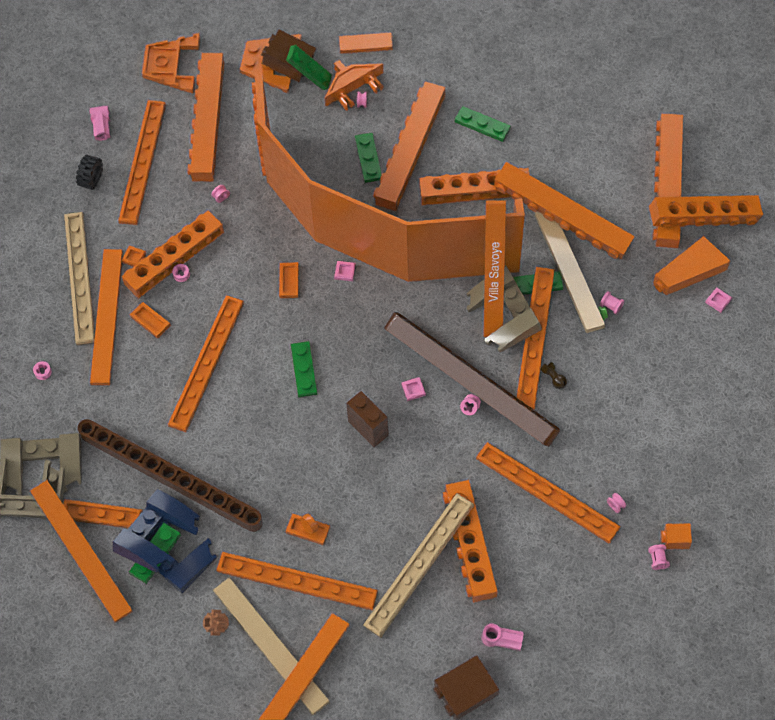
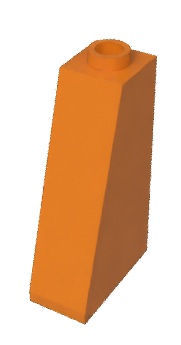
M703 236L655 274L654 287L657 291L669 295L726 271L730 260Z

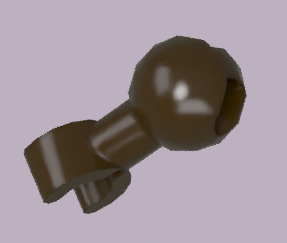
M550 362L548 365L544 363L541 371L552 378L553 386L556 389L566 387L567 379L564 375L558 374L555 371L554 363Z

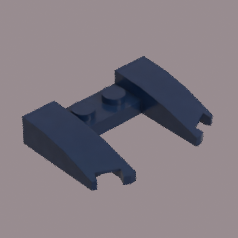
M157 489L146 501V508L128 529L124 528L113 540V552L157 573L159 572L158 564L165 561L171 566L175 563V559L147 541V539L163 520L197 535L198 527H195L194 523L195 520L199 521L200 516L182 502Z
M163 520L161 524L156 528V530L151 534V536L147 539V541L150 542L152 540V538L155 536V534L160 529L163 523H165L168 526H170L171 523ZM209 538L206 539L180 563L175 560V563L169 566L167 562H162L158 567V573L183 594L216 560L217 556L211 555L208 547L212 545Z

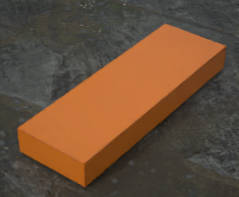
M391 32L339 36L340 54L392 50Z

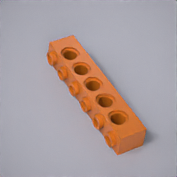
M518 168L529 174V168ZM501 169L490 172L480 171L478 173L445 174L442 176L419 178L422 205L508 198L511 195L506 192H499L491 184L494 183Z
M758 195L655 197L649 205L653 226L661 227L677 225L679 227L687 225L699 227L703 225L719 226L722 224H729L731 226L738 224L754 225L763 216Z
M209 210L204 214H200L195 221L184 226L182 231L171 236L165 244L157 247L149 256L142 258L132 269H128L122 276L124 285L139 299L169 276L176 265L184 264L224 233L222 223Z
M466 480L447 484L445 492H443L445 504H449L456 494L461 495L474 504V507L464 519L469 524L465 526L460 525L453 535L454 541L458 540L459 547H456L458 559H462L464 566H461L462 576L467 578L469 584L465 585L467 596L472 597L473 603L497 598V588L470 482ZM470 538L474 542L472 544H466L464 540ZM471 557H476L479 559V561L476 563H472L468 559ZM475 576H481L484 580L481 582H477L473 578Z

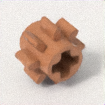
M212 610L203 619L204 629L206 632H211L212 636H220V632L224 633L229 625L228 617L225 613H221V610Z

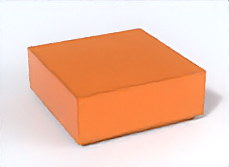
M128 246L121 261L134 267L145 257L146 251Z

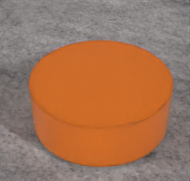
M305 514L300 518L302 526L309 534H313L318 530V525L310 514Z

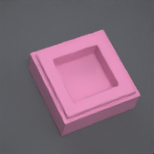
M337 261L334 279L353 281L356 263Z
M716 288L705 303L721 313L730 303L732 297Z
M420 377L401 383L407 401L426 396Z

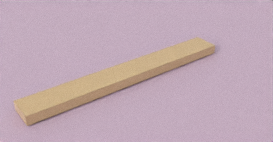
M83 212L64 214L76 345L94 343L95 332Z
M535 212L537 222L586 333L605 328V323L559 223L549 221L540 212Z
M459 494L454 496L363 625L380 638L383 636L474 507L472 502Z
M228 578L213 589L214 593L286 681L297 665V660L232 580ZM313 680L300 698L312 715H315L330 703Z

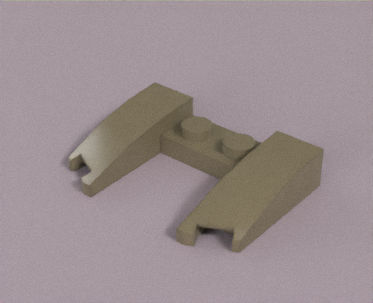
M504 266V302L514 318L484 339L487 345H490L492 342L499 345V352L542 330L538 319L528 305L507 266ZM484 280L467 293V296L470 297V305L467 306L468 312L484 305Z
M79 433L61 434L59 438L22 441L21 438L1 439V458L7 459L5 490L8 486L17 490L16 495H22L23 461L60 458V469L61 467L64 468V493L68 491L66 486L77 480L78 484H81V437Z
M1 458L0 517L16 516L48 519L33 496L5 495L7 459ZM45 460L42 483L48 480L63 503L64 468L61 467L60 471H57L50 467L51 461Z

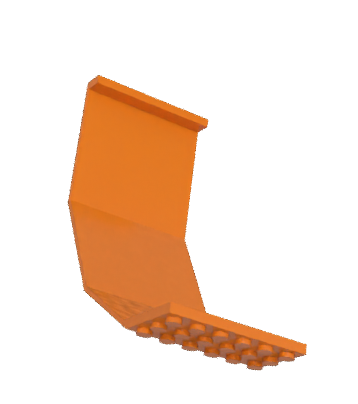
M262 74L255 75V82H252L253 108L255 112L254 125L259 146L262 174L266 176L267 183L315 241L408 282L485 275L486 215L407 222L310 180L271 133ZM515 199L514 212L506 214L505 266H507L510 273L520 272L525 218L523 199Z

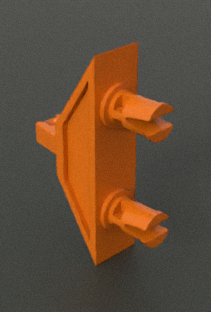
M340 60L334 63L336 73L325 96V107L335 101H339L347 111L348 105L351 108L354 106V102L347 94L364 84H368L374 93H377V88L381 91L384 86L376 77L384 73L383 64H351L346 67Z

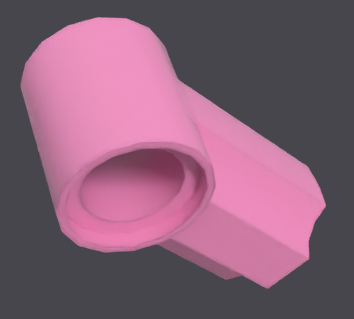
M108 106L90 108L95 140L102 141L110 138V113Z
M488 624L484 627L481 637L482 642L488 647L498 646L520 651L524 632L500 628L496 624ZM493 632L497 637L490 639L486 633Z

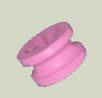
M367 92L363 94L357 93V108H360V106L366 108Z
M219 185L212 191L211 195L215 198L216 202L221 203L229 197L230 192L224 185Z
M178 264L172 270L173 277L178 282H184L190 277L189 269L184 264ZM180 270H182V272L184 271V275H183V276H180V274L178 275V271H180Z
M38 362L33 368V372L39 380H46L51 376L52 370L47 362ZM40 368H44V374H41Z
M614 493L612 498L609 497L607 499L608 505L616 513H619L621 508L624 509L626 507L625 501L617 493Z

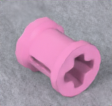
M607 291L600 302V306L609 308L617 315L625 300H619L612 296L611 292Z
M468 394L461 402L460 409L465 415H473L480 407L481 400L474 394Z
M654 545L648 549L653 561L651 565L653 570L666 569L670 566L669 561L666 559L665 545Z

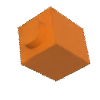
M690 523L665 525L664 531H661V543H665L666 549H690L692 544Z

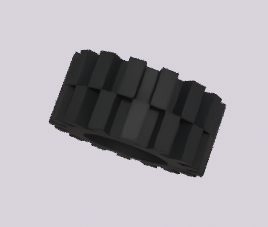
M86 154L80 160L81 164L78 165L76 184L80 187L94 190L97 182L100 180L99 178L102 176L103 163L101 158Z

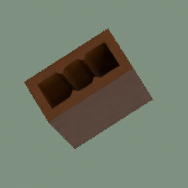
M279 29L276 35L272 34L270 37L269 47H264L261 54L263 56L261 64L300 82L303 74L286 61L290 47L297 45L311 58L314 57L317 48Z
M362 391L346 403L348 422L374 448L389 436L388 417Z
M477 655L434 680L435 688H433L435 695L439 700L443 699L446 704L444 706L446 713L449 717L453 716L455 720L462 718L499 695V688Z

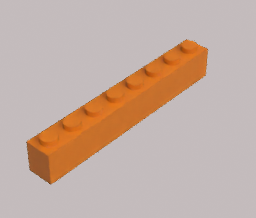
M202 53L201 60H198V71H200V74H197L196 83L199 86L198 89H195L197 104H194L193 110L196 117L192 119L194 134H191L193 148L189 149L191 164H188V175H191L192 181L214 182L224 57L223 53Z
M425 81L423 88H419L418 99L416 102H413L411 107L412 113L406 118V127L400 131L399 143L394 145L392 159H388L386 164L387 170L385 173H382L380 178L381 184L374 191L373 198H375L376 205L394 211L397 210L444 101L445 87Z
M661 114L660 121L657 120L656 131H659V136H656L655 146L659 147V151L655 152V162H658V166H655L654 177H658V182L654 183V193H657V197H681L683 115ZM678 225L668 227L656 226V229H653L652 240H656V247L678 248L680 227Z
M508 162L504 164L495 178L494 186L499 192H506L511 195L513 200L523 199V203L528 205L527 207L530 210L538 211L547 220L559 223L562 229L576 233L575 235L579 239L588 240L593 247L605 250L614 259L623 258L635 237Z

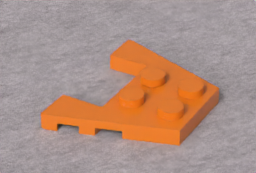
M194 33L191 37L185 38L182 36L178 37V40L170 42L165 40L146 45L142 69L143 78L194 93V76H177L180 50H199L200 34Z
M301 34L292 35L301 40ZM270 38L247 41L240 73L255 79L256 74H262L263 82L288 93L291 78L274 75L275 70L261 64L263 56H261L265 46L269 47L270 44L268 42Z

